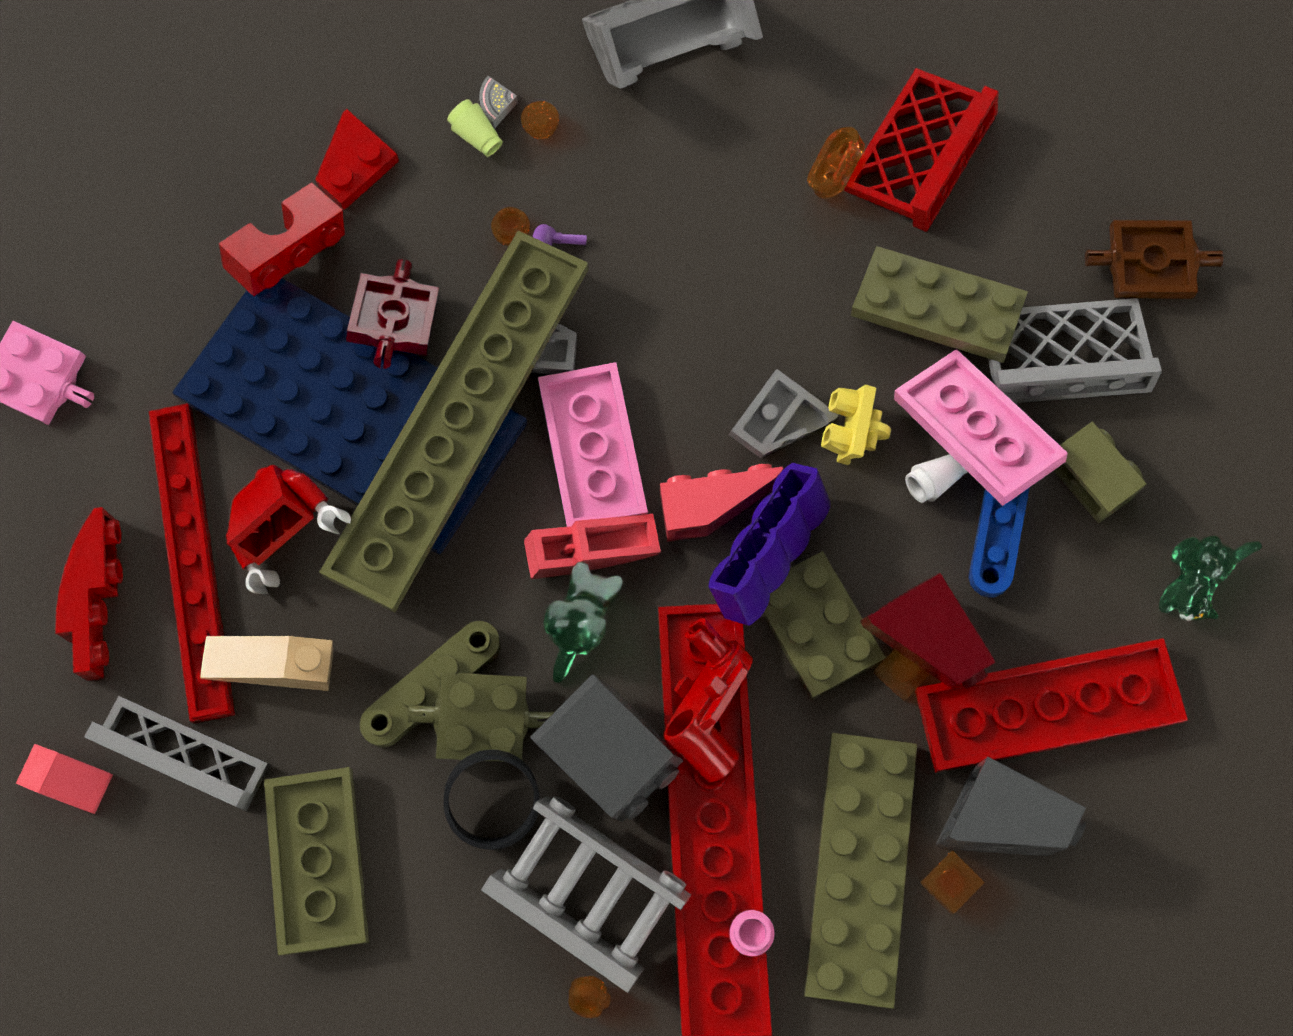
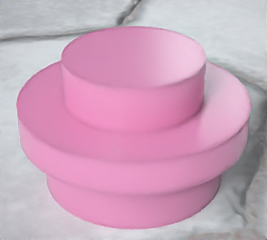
M756 910L744 911L733 920L730 927V940L735 949L746 956L761 955L773 943L775 934L773 924L762 912Z

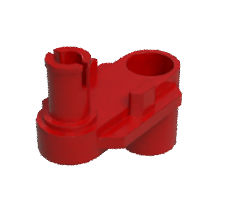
M700 618L689 626V629L694 634L686 631L685 638L708 660L695 682L688 676H685L675 686L674 691L683 700L669 720L663 736L706 781L715 782L732 770L738 760L739 752L714 725L746 677L753 658L738 641L726 642L705 618Z

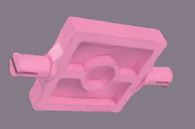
M12 321L0 342V403L48 426L57 409L67 399L82 405L84 408H88L92 403L79 397V395L93 401L94 393L75 385L77 373L86 355L57 340Z

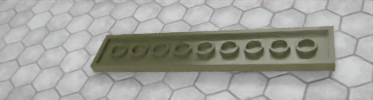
M517 231L351 516V522L347 523L319 571L322 577L394 613L396 612L589 270L588 262L521 231Z

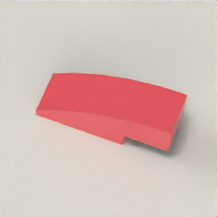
M653 513L579 520L568 527L531 530L524 540L531 579L586 572L641 560L661 553Z

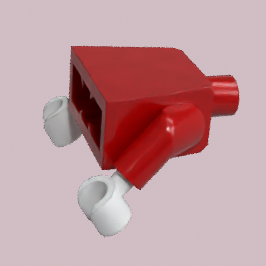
M276 465L261 468L256 472L255 479L235 495L232 501L229 528L226 533L227 545L231 547L242 569H248L249 573L245 583L247 589L253 593L268 594L265 585L267 587L279 586L280 579L278 574L272 570H262L260 564L314 518L313 512H318L317 523L319 527L335 534H340L333 526L335 517L346 523L351 522L349 513L328 505V497L303 473L292 469L283 471Z

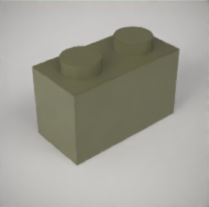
M1093 421L1060 445L1068 454L1066 462L1056 468L1054 472L1098 524L1133 499L1147 484L1142 479L1143 476L1138 466L1134 462L1126 460L1115 448L1116 445L1111 435L1104 429H1099Z

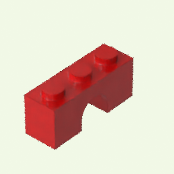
M312 182L281 202L284 226L288 231L279 235H268L260 232L249 223L219 243L223 268L251 295L256 296L264 289L275 286L283 276L297 267L306 265L311 257L326 247L335 245L345 235L343 210Z

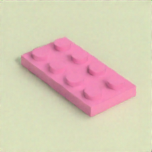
M957 349L895 390L894 400L1002 506L1066 462L1068 453Z
M614 362L538 377L567 527L572 526L575 521L648 514L617 363Z

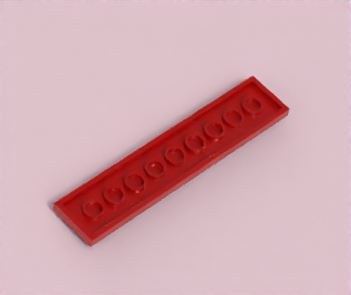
M717 604L658 607L665 728L683 700L674 691L675 686L685 676H688L695 682L708 660L685 638L686 631L694 634L689 629L693 622L700 618H705L726 642L738 641L745 649L743 624L725 619ZM746 675L729 705L714 725L739 752L735 766L727 775L715 782L706 781L666 741L684 760L677 767L679 770L678 775L668 785L673 874L686 884L684 890L691 894L681 910L675 907L682 1036H772L766 952L758 956H746L738 952L730 940V927L736 916L748 910H756L764 914Z

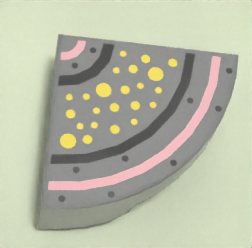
M487 76L480 89L479 100L483 112L495 129L516 106L518 98L517 95L491 77Z

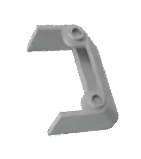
M630 0L582 18L586 35L607 82L619 89L637 82V75L643 72L644 67L708 44L720 45L721 50H727L741 45V38L743 37L754 40L763 38L753 0Z

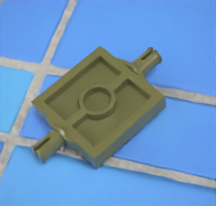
M441 672L440 694L435 702V706L409 704V713H425V715H408V723H433L437 735L436 759L463 760L467 756L479 751L501 750L511 753L522 760L523 739L528 728H540L545 721H537V719H548L554 711H529L526 702L527 677Z

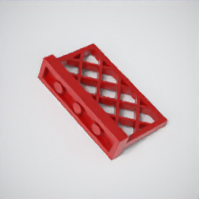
M915 68L846 180L844 191L913 219V227L927 232L998 112L999 91L984 86L982 91L978 92ZM920 83L933 88L936 95L916 101L913 92ZM958 98L970 102L966 110L950 114L946 102ZM940 104L944 116L924 122L920 110ZM914 112L918 124L898 130L895 122L897 118ZM948 125L951 132L949 139L933 144L928 131ZM922 133L927 146L906 151L902 139ZM896 141L901 154L880 160L877 152L880 146ZM930 155L934 163L931 169L914 173L910 161ZM904 163L908 176L888 182L884 169ZM875 171L879 172L882 184L869 188L858 183L862 175ZM913 185L916 194L910 204L894 198L892 190Z

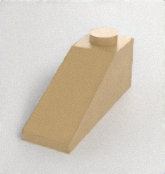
M206 636L200 678L329 691L334 652L333 641L294 636Z

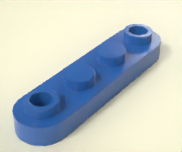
M1030 487L1004 506L985 489L969 571V582L974 591L981 596L990 598L1000 596L1013 581ZM983 573H993L996 577V582H986L983 578Z

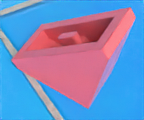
M34 744L16 784L95 814L113 774Z

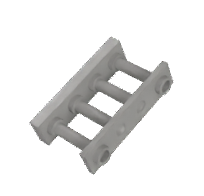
M546 796L538 800L533 807L535 811L546 818L513 870L508 869L505 871L501 868L491 874L481 891L628 993L644 970V967L637 963L639 959L636 956L669 903L681 910L691 894L684 890L686 884L676 875L665 870L662 874L574 815L576 809L569 802L558 796H554L552 799ZM559 828H562L582 843L549 895L543 894V896H540L528 887L530 883L527 879ZM597 852L618 868L586 919L576 921L564 912L566 908L563 904ZM632 878H635L655 893L623 944L614 947L601 938L600 928Z

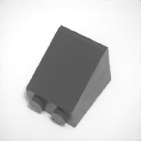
M593 674L530 737L611 818L621 822L626 818L632 820L637 817L648 805L646 798L657 787L662 789L669 785L679 773L677 767L684 761L616 689Z
M987 757L971 770L936 842V846L949 850L1049 856L1059 851H1064L1068 848L1069 844L1072 846L1077 845L1086 827V822L1081 820L1086 807Z

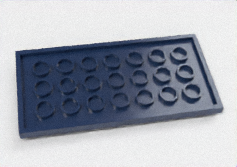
M281 278L275 286L264 289L256 296L251 295L246 290L172 393L185 404L188 403L195 410L358 506L438 367L413 353L393 350L391 366L383 369V356L381 368H378L373 362L377 347L346 342L349 316ZM511 409L509 410L431 548L432 551L441 555L526 427L527 420L525 417Z

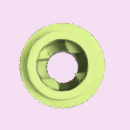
M466 99L459 103L447 118V121L452 125L451 131L482 152L486 157L493 155L503 143L478 103L473 104L469 99Z

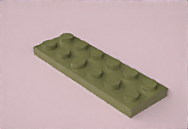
M832 733L830 736L804 997L894 1009L917 744L839 733Z

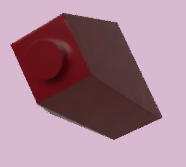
M941 573L921 582L880 607L878 611L860 620L864 629L948 687L962 683L965 689L975 685L988 676L984 669L995 663V660Z

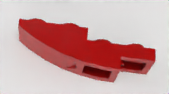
M103 507L92 510L72 545L64 567L56 607L55 634L68 642H72L73 673L87 681L104 679V666H107L109 663V650L107 643L103 641V625H106L108 622V611L102 599L118 597V583L123 581L122 564L117 559L116 544H120L122 540L121 526L119 521Z

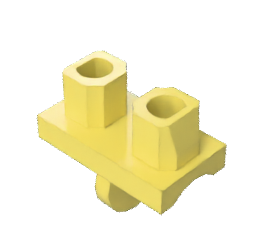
M865 384L858 390L838 388L831 394L829 411L845 416L844 426L833 423L826 426L823 432L821 447L838 454V463L849 465L851 459L862 458L865 450L875 451L877 440H886L890 437V426L881 422L883 412L873 409L876 393L875 387Z

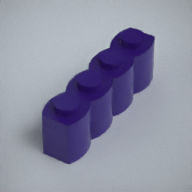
M791 463L782 470L774 482L772 493L764 498L755 509L752 516V524L739 533L732 544L730 556L720 562L713 571L709 580V589L725 619L748 626L757 621L768 606L770 593L775 591L788 576L791 561L795 560L807 547L811 531L826 518L831 503L817 468Z

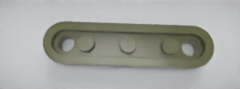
M474 621L467 624L364 711L360 719V731L363 737L373 746L381 748L397 743L419 724L408 723V715H425V713H409V704L435 706V702L440 694L441 672L478 674L498 656L501 649V640L497 630L491 624L484 621ZM477 635H483L486 637L485 644L479 648L473 647L471 645L472 639ZM386 717L388 720L387 727L382 731H376L374 729L376 719Z

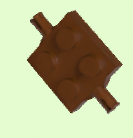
M1113 220L1109 226L1111 245L1109 250L1087 249L1085 252L1086 267L1109 266L1113 275L1114 298L1194 299L1198 293L1197 272L1199 267H1222L1224 259L1222 250L1199 251L1193 238L1192 220Z

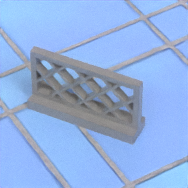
M1138 298L1023 307L1008 353L1024 363L1019 369L1001 370L1000 362L988 359L992 382L1014 403L1148 393L1153 391L1162 372L1159 358H1153ZM1129 312L1132 324L1127 330L1123 329L1108 319L1112 313ZM1073 316H1085L1095 324L1085 333L1069 323ZM1034 319H1046L1056 327L1048 336H1045L1031 327L1030 324ZM1100 327L1119 338L1111 348L1092 337ZM1061 330L1079 341L1071 352L1053 341ZM1022 333L1040 344L1031 355L1013 344ZM1126 342L1139 351L1141 359L1127 360L1116 353V351ZM1086 345L1102 355L1103 358L1096 363H1087L1076 355ZM1046 348L1062 358L1063 361L1058 366H1047L1039 361L1037 357Z

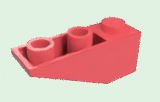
M758 464L749 467L746 472L732 473L731 470L721 469L708 473L707 477L691 479L689 475H677L669 478L665 483H660V498L667 542L710 535L770 493L783 467L772 468L770 464Z

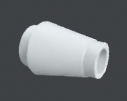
M948 454L914 465L911 468V472L906 475L905 481L909 492L918 502L924 503L927 500L933 502L968 471Z

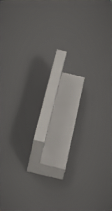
M118 696L103 726L92 721L84 736L95 743L246 812L270 767V764L120 696ZM127 709L138 714L142 731L125 737L114 732ZM147 719L158 723V725L149 727ZM166 729L175 731L179 748L166 753L158 752L152 735ZM184 736L195 740V742L186 744ZM145 738L147 746L136 741ZM206 745L212 748L217 765L200 771L193 767L189 752ZM221 752L233 758L223 761ZM182 755L184 763L174 759V757ZM242 762L255 767L245 790L231 785L227 768ZM220 772L222 780L211 776V774Z

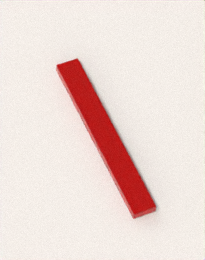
M188 403L149 411L189 721L196 724L234 716L235 711L231 682L200 678L206 636H224L193 412L192 407Z

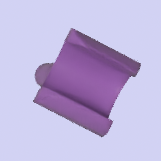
M546 224L539 225L533 233L534 238L551 246L553 243L586 245L587 240L586 235L562 234Z

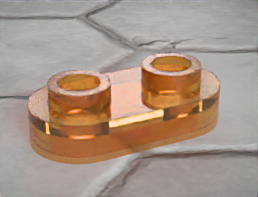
M842 127L829 135L822 146L807 177L809 186L818 197L830 198L836 196L847 185L865 148V143L855 128Z

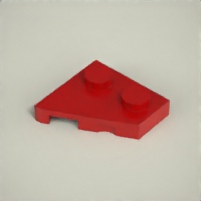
M346 109L342 113L315 181L326 195L345 210L399 162V158L395 151Z

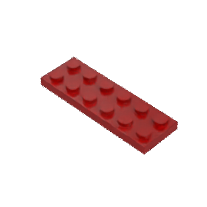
M1164 638L987 673L988 676L967 689H965L962 683L948 687L941 682L917 687L915 690L935 773L978 765L987 757L998 761L1188 721Z

